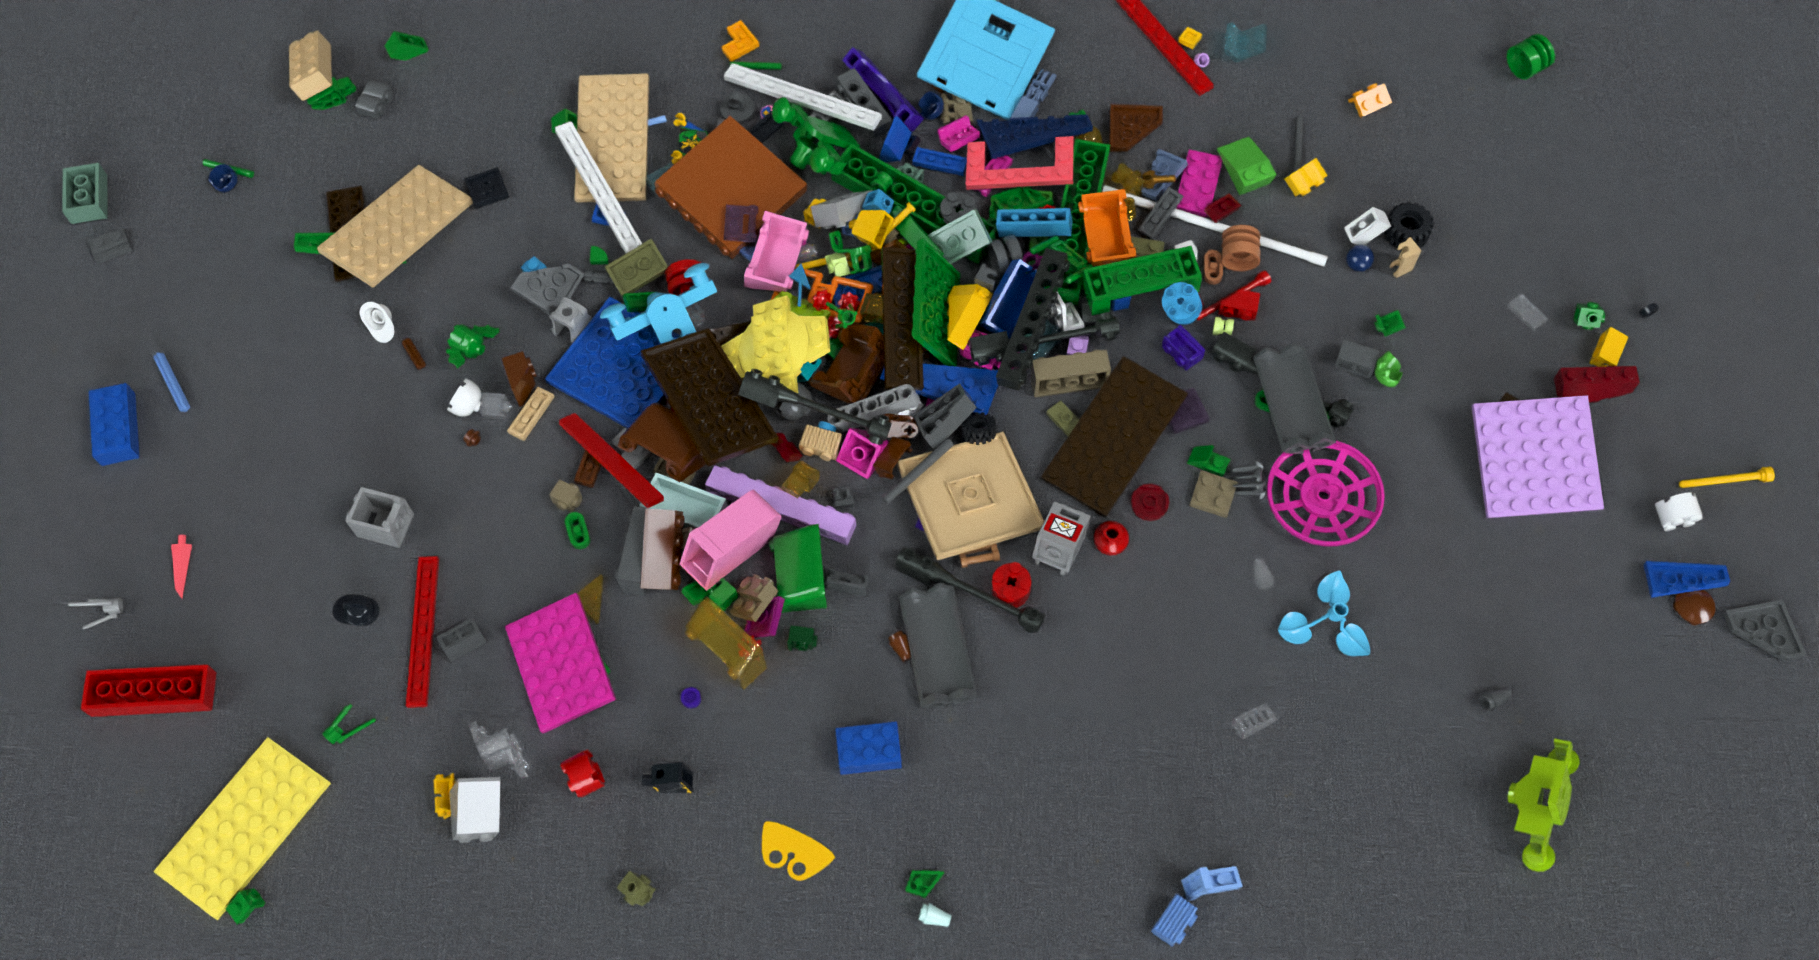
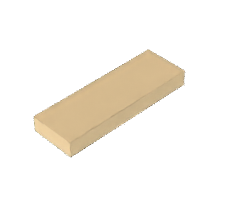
M537 387L507 430L508 434L525 441L554 399V394Z

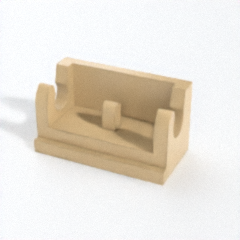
M1411 237L1398 246L1397 250L1402 249L1399 258L1390 265V268L1396 265L1399 266L1398 270L1393 274L1396 278L1412 271L1420 255L1421 249Z

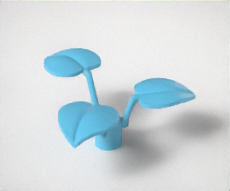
M1341 571L1329 574L1318 585L1317 594L1322 602H1329L1331 606L1324 616L1307 624V619L1303 614L1290 612L1282 618L1278 627V633L1283 639L1293 644H1303L1312 637L1310 627L1326 618L1334 622L1340 621L1341 633L1336 636V644L1339 650L1348 656H1368L1370 654V645L1363 630L1353 623L1348 624L1344 628L1345 616L1349 612L1346 603L1350 598V590Z

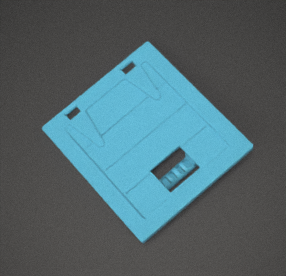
M956 0L922 63L917 77L1005 120H1009L1021 100L1055 29L996 0ZM991 14L1015 25L1012 33L989 23ZM938 77L947 81L946 85L936 81ZM986 100L995 104V107L986 105Z

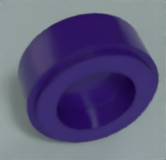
M688 687L682 691L680 699L686 708L692 709L700 704L701 695L696 688Z

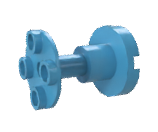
M1185 282L1174 283L1165 289L1162 296V306L1170 320L1178 325H1189L1196 321L1202 312V301L1197 290L1191 284Z

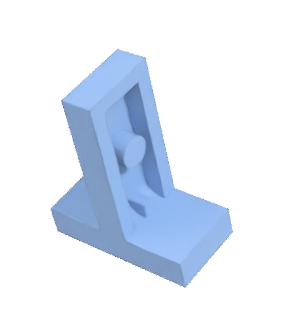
M1236 866L1208 870L1207 867L1199 868L1181 880L1187 901L1195 900L1201 895L1243 887Z

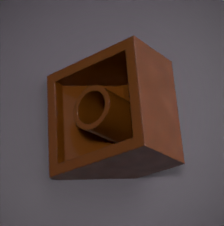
M522 351L501 358L519 407L524 405L536 385L534 377L537 376L530 357L526 358Z

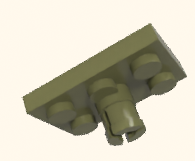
M649 239L605 266V269L623 297L624 293H633L663 275L668 265L653 240Z

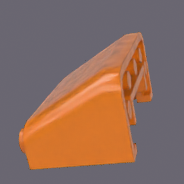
M1125 189L1081 195V202H1078L1079 213H1083L1089 252H1086L1087 261L1095 267L1137 257L1136 249L1133 248L1134 245L1131 241L1127 206L1124 201L1126 199Z

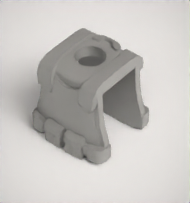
M566 297L562 298L560 305L549 316L553 323L552 332L554 335L557 336L564 326L569 328L571 344H573L593 318L587 314L585 307Z

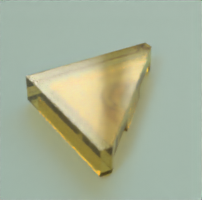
M601 574L578 593L585 612L596 624L600 622L604 580Z

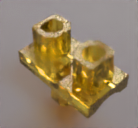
M1124 163L1119 164L1117 171L1113 173L1111 178L1115 184L1121 183L1127 194L1132 193L1135 196L1140 195V190L1145 183L1141 178L1139 170L1132 171Z

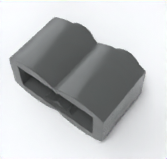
M369 80L363 93L357 100L355 107L358 113L375 119L383 115L385 105L393 98L390 85Z

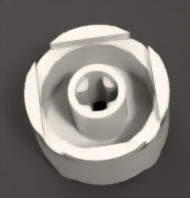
M1689 492L1674 495L1666 503L1663 499L1655 504L1664 531L1674 530L1677 528V525L1682 524L1684 528L1695 525L1696 521L1703 519L1695 493Z

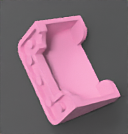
M765 211L762 219L764 223L762 228H760L756 248L751 263H749L744 274V287L787 292L788 289H792L794 279L789 277V275L795 269L803 240L807 241L809 230H806L807 223Z

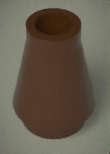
M899 631L891 635L888 640L892 649L903 662L911 659L906 634Z

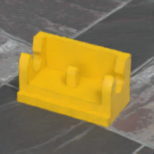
M1612 327L1608 328L1600 335L1589 363L1598 367L1617 366L1628 336Z

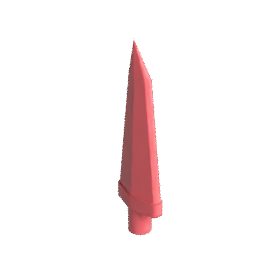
M178 535V544L171 545L174 585L181 599L183 598L192 544H186V535Z

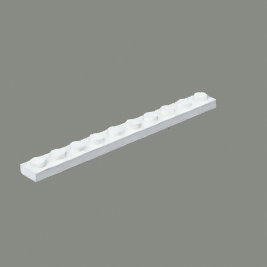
M733 63L724 74L726 81L776 98L785 97L791 103L873 131L882 119V115L879 112Z
M568 122L555 127V132L624 252L628 253L640 246L642 242L573 123Z

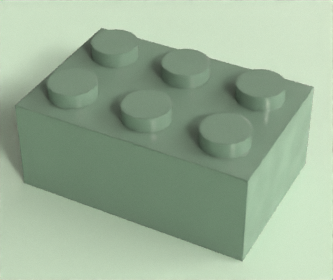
M99 163L63 168L62 212L71 224L108 218L107 174Z

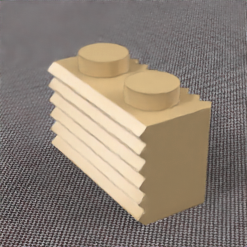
M807 424L799 443L800 451L807 456H813V454L820 456L825 461L836 460L843 443L842 434Z

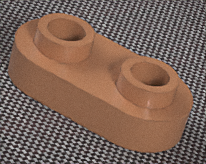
M1209 250L1205 253L1203 261L1204 280L1209 284L1215 285L1221 282L1223 276L1222 254L1217 250Z

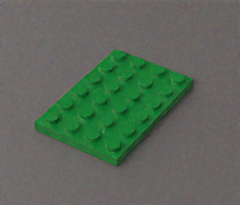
M924 238L918 239L915 250L916 273L914 280L912 337L945 366L957 367L958 346L947 340V324L949 322V316L947 315L949 303H947V297L953 286L960 285V273Z

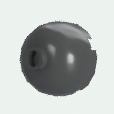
M798 383V394L801 397L812 400L810 391L804 385ZM783 402L777 413L788 420L794 421L799 420L802 416L807 417L812 409L798 403Z

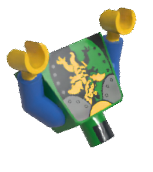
M682 113L676 114L675 117L678 119L674 120V125H682V128L680 127L679 149L671 154L674 157L672 159L673 164L677 163L708 135V132L688 120L685 121V116Z

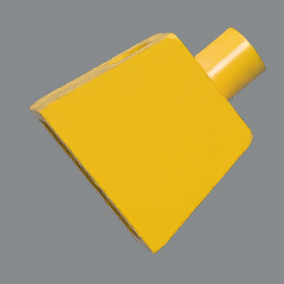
M862 210L859 212L857 219L849 221V228L852 229V235L857 239L881 250L894 218L885 210Z

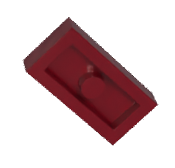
M1228 193L1208 205L1204 212L1215 223H1218L1239 210L1241 204Z

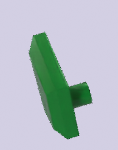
M912 870L905 892L926 898L944 875V871Z

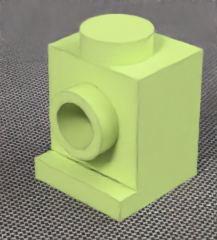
M833 253L825 256L829 274L833 273L839 277L850 274L847 258L844 253Z

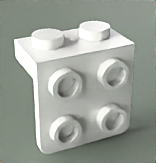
M1058 293L1057 301L1051 307V318L1054 317L1057 329L1065 332L1084 328V322L1072 302L1064 304Z

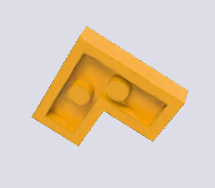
M740 20L727 27V32L733 38V41L723 45L721 48L730 61H734L760 47L759 41Z

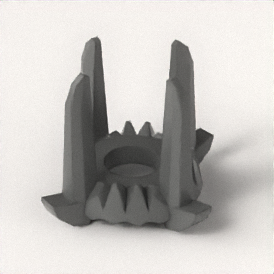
M1255 460V465L1234 468L1232 472L1254 471L1253 474L1235 476L1234 479L1255 478L1254 482L1233 485V487H1256L1250 490L1235 491L1237 495H1260L1259 500L1266 495L1263 478L1266 475L1262 470L1264 466L1260 461Z

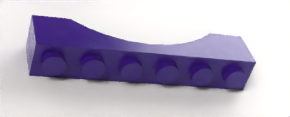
M852 47L842 61L850 70L855 68L863 81L886 104L893 117H899L905 126L913 132L924 118L862 51Z

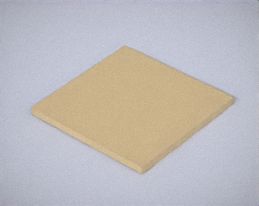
M1004 431L996 433L994 440L991 439V442L986 441V444H982V442L979 445H976V442L970 444L969 441L954 445L907 487L936 560L1040 531L1044 523L1041 512ZM933 451L899 460L897 467L902 478Z

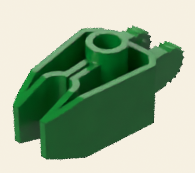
M332 77V86L308 98L307 102L315 110L332 108L344 104L346 96L355 92L356 86L348 77L339 80Z

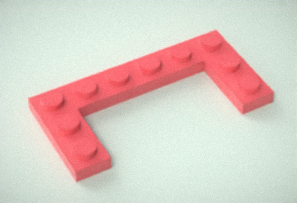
M1073 136L1055 137V166L985 170V141L968 142L966 190L1073 184Z

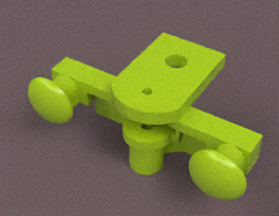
M1555 738V749L1549 753L1548 757L1534 755L1530 772L1518 783L1512 782L1508 792V803L1517 804L1519 809L1515 831L1527 833L1531 836L1530 844L1522 852L1523 862L1529 869L1536 872L1550 869L1555 862V852L1548 843L1553 824L1562 826L1565 822L1572 791L1569 775L1578 769L1580 762L1577 753L1572 750V742ZM1544 789L1551 790L1548 799L1549 806L1542 805Z

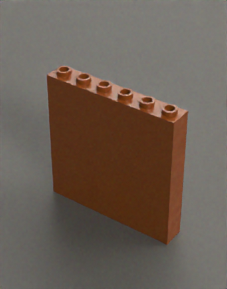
M731 116L724 120L655 181L656 194L660 198L666 199L672 209H677L683 219L690 221L699 233L702 232L706 235L711 244H716L721 253L729 256L731 259L738 255L743 247L749 245L760 234V228H762L764 223L762 219L765 211L781 215L806 192L807 183Z

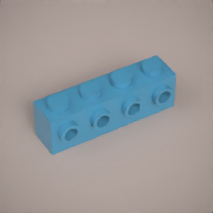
M1070 208L997 210V231L999 237L1011 234L1015 235V237L1071 236Z

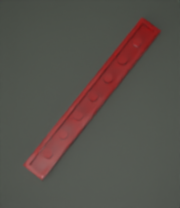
M576 413L559 419V425L647 509L664 501V496Z
M438 556L418 557L406 695L407 708L428 707L439 570Z

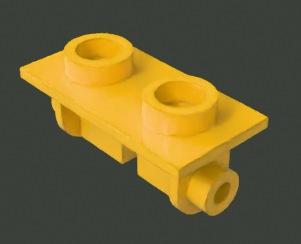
M454 773L445 778L443 774L435 775L433 780L434 794H441V797H435V813H437L438 817H443V819L451 816L449 792L455 784Z

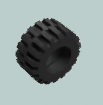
M1407 202L1406 204L1400 203L1399 206L1396 205L1388 216L1391 227L1384 231L1385 239L1390 241L1389 244L1396 246L1395 249H1397L1401 243L1411 237L1421 249L1427 243L1434 227L1433 216H1430L1431 212L1429 210L1426 211V207L1423 205L1421 207L1418 206V203L1411 204V202ZM1402 224L1411 225L1416 230L1407 229Z

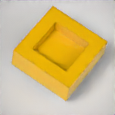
M1187 27L1179 37L1178 43L1193 50L1201 40L1202 34Z

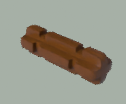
M411 338L403 340L402 344L418 370L425 368L426 363Z

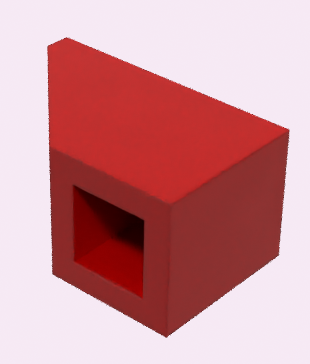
M1241 290L1221 302L1218 314L1225 317L1240 318L1245 321H1255L1261 293Z

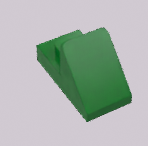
M1214 445L1194 446L1187 464L1223 477L1230 459L1214 453Z

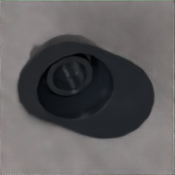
M351 594L339 598L333 606L332 613L334 618L343 624L367 626L377 619L380 609L374 599L363 595Z

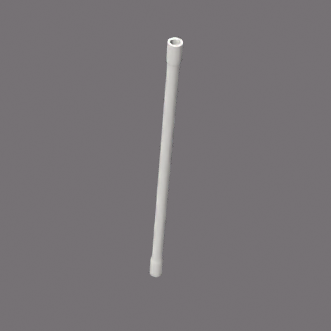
M1105 185L1102 192L1119 189ZM1126 193V199L1124 200L1127 203L1152 210L1157 203ZM1175 209L1171 217L1221 233L1231 227L1179 209ZM1260 236L1261 246L1323 267L1325 266L1328 256Z

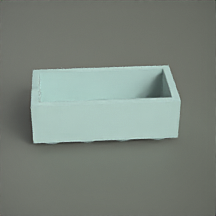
M659 473L654 475L650 483L664 496L663 502L650 507V509L683 511L685 523L682 529L688 527L698 528L728 507L727 500L723 497L683 482H678ZM640 502L639 506L642 507V508H646V507Z

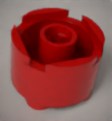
M1018 562L1001 565L992 576V596L1016 608L1022 606L1027 602L1031 592V576L1027 569Z
M589 749L571 756L560 763L562 771L569 777L567 781L571 792L575 791L578 798L584 797L605 786L603 784L605 780L598 763L590 759L594 756Z

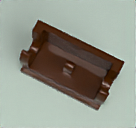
M897 437L889 441L873 464L879 477H885L890 480L894 478L892 470L904 452L911 453L913 450L909 448L911 446L909 441Z

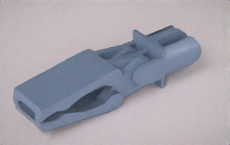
M1041 69L1036 79H1032L1026 96H1022L1011 118L1034 117L1039 110L1040 102L1048 96V90L1056 79V74L1052 73L1050 76L1049 71L1044 73V69Z

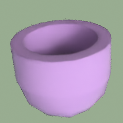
M1198 53L1194 57V62L1198 67H1205L1209 63V56L1206 53Z

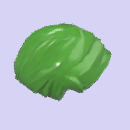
M1387 351L1376 362L1374 368L1375 377L1386 387H1395L1403 375V372H1399L1402 366L1392 353Z

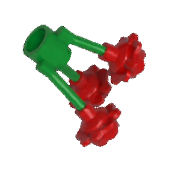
M826 289L817 291L812 298V306L817 311L826 310L830 307L838 312V317L833 318L829 316L827 319L829 338H837L840 328H847V325L854 323L858 314L857 307L860 305L857 295H853L851 292L842 294L841 299L838 301L839 308L831 304V293H828Z

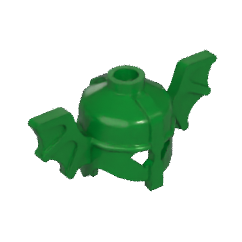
M464 324L455 325L454 331L450 333V339L447 340L449 347H451L446 349V353L450 356L448 362L453 363L458 369L465 363L464 357L472 359L482 355L486 348L483 345V336L493 338L499 333V328H493L489 324L484 327L474 325L473 329Z

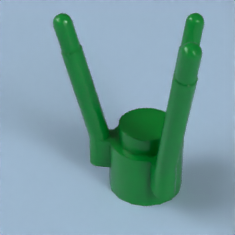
M352 704L344 707L332 724L322 732V735L332 744L337 741L341 744L348 737L374 723L376 719L373 718L342 735L344 730L338 724L352 708Z

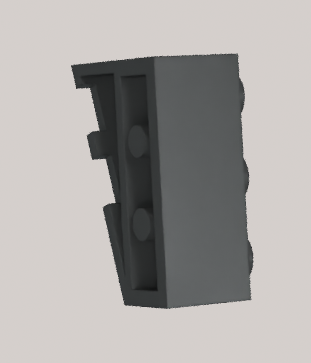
M959 383L913 416L923 437L935 450L977 407L971 396Z

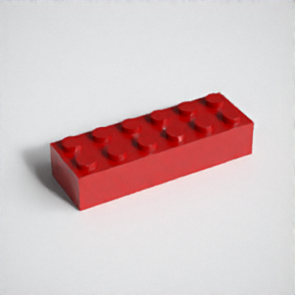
M209 665L86 671L81 710L90 717L212 711L217 672Z

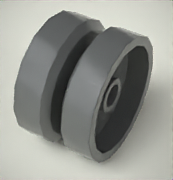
M1013 234L1004 236L1002 242L994 239L992 243L987 245L992 269L997 272V279L999 280L1002 279L1011 261L1017 259L1023 261L1021 247Z

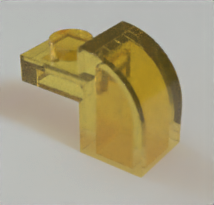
M804 461L798 462L793 467L791 475L783 483L782 490L798 499L804 490L809 493L820 480L819 470Z

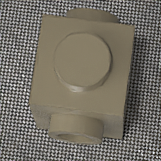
M560 479L549 494L555 506L562 511L568 510L573 512L582 502L580 488L573 483L568 484Z

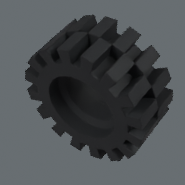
M975 412V415L971 413L961 424L962 437L966 442L970 441V444L976 442V445H979L980 442L986 444V441L991 442V439L994 440L996 436V421L993 416L990 417V414L985 415L984 412H981V414Z

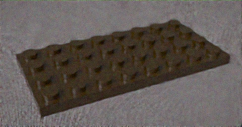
M709 328L641 350L642 359L708 467L778 441L777 434L756 401L738 395L742 379Z
M1123 356L1041 476V479L1107 518L1187 398L1188 393Z

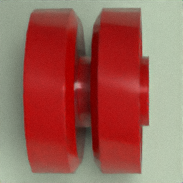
M680 260L667 267L665 274L670 294L678 296L690 290L689 287L694 284L691 277H684V273L691 266L701 263L700 261Z

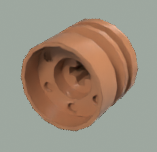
M1235 225L1223 231L1222 264L1225 268L1243 272L1252 270L1260 264L1259 230L1249 225Z

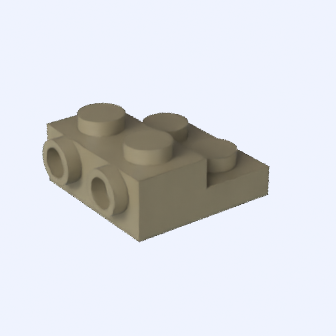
M756 574L752 577L747 576L737 589V593L741 597L734 602L729 612L734 617L756 622L778 592L773 586L774 582L768 577L762 579Z

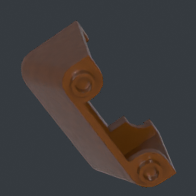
M853 323L847 325V328H840L838 338L843 347L827 373L815 371L808 380V383L813 388L848 404L865 399L884 369L883 334L875 326Z
M652 403L646 407L619 439L618 447L626 452H632L637 448V445H640L666 460L667 474L678 482L683 481L706 465L676 413L659 403Z

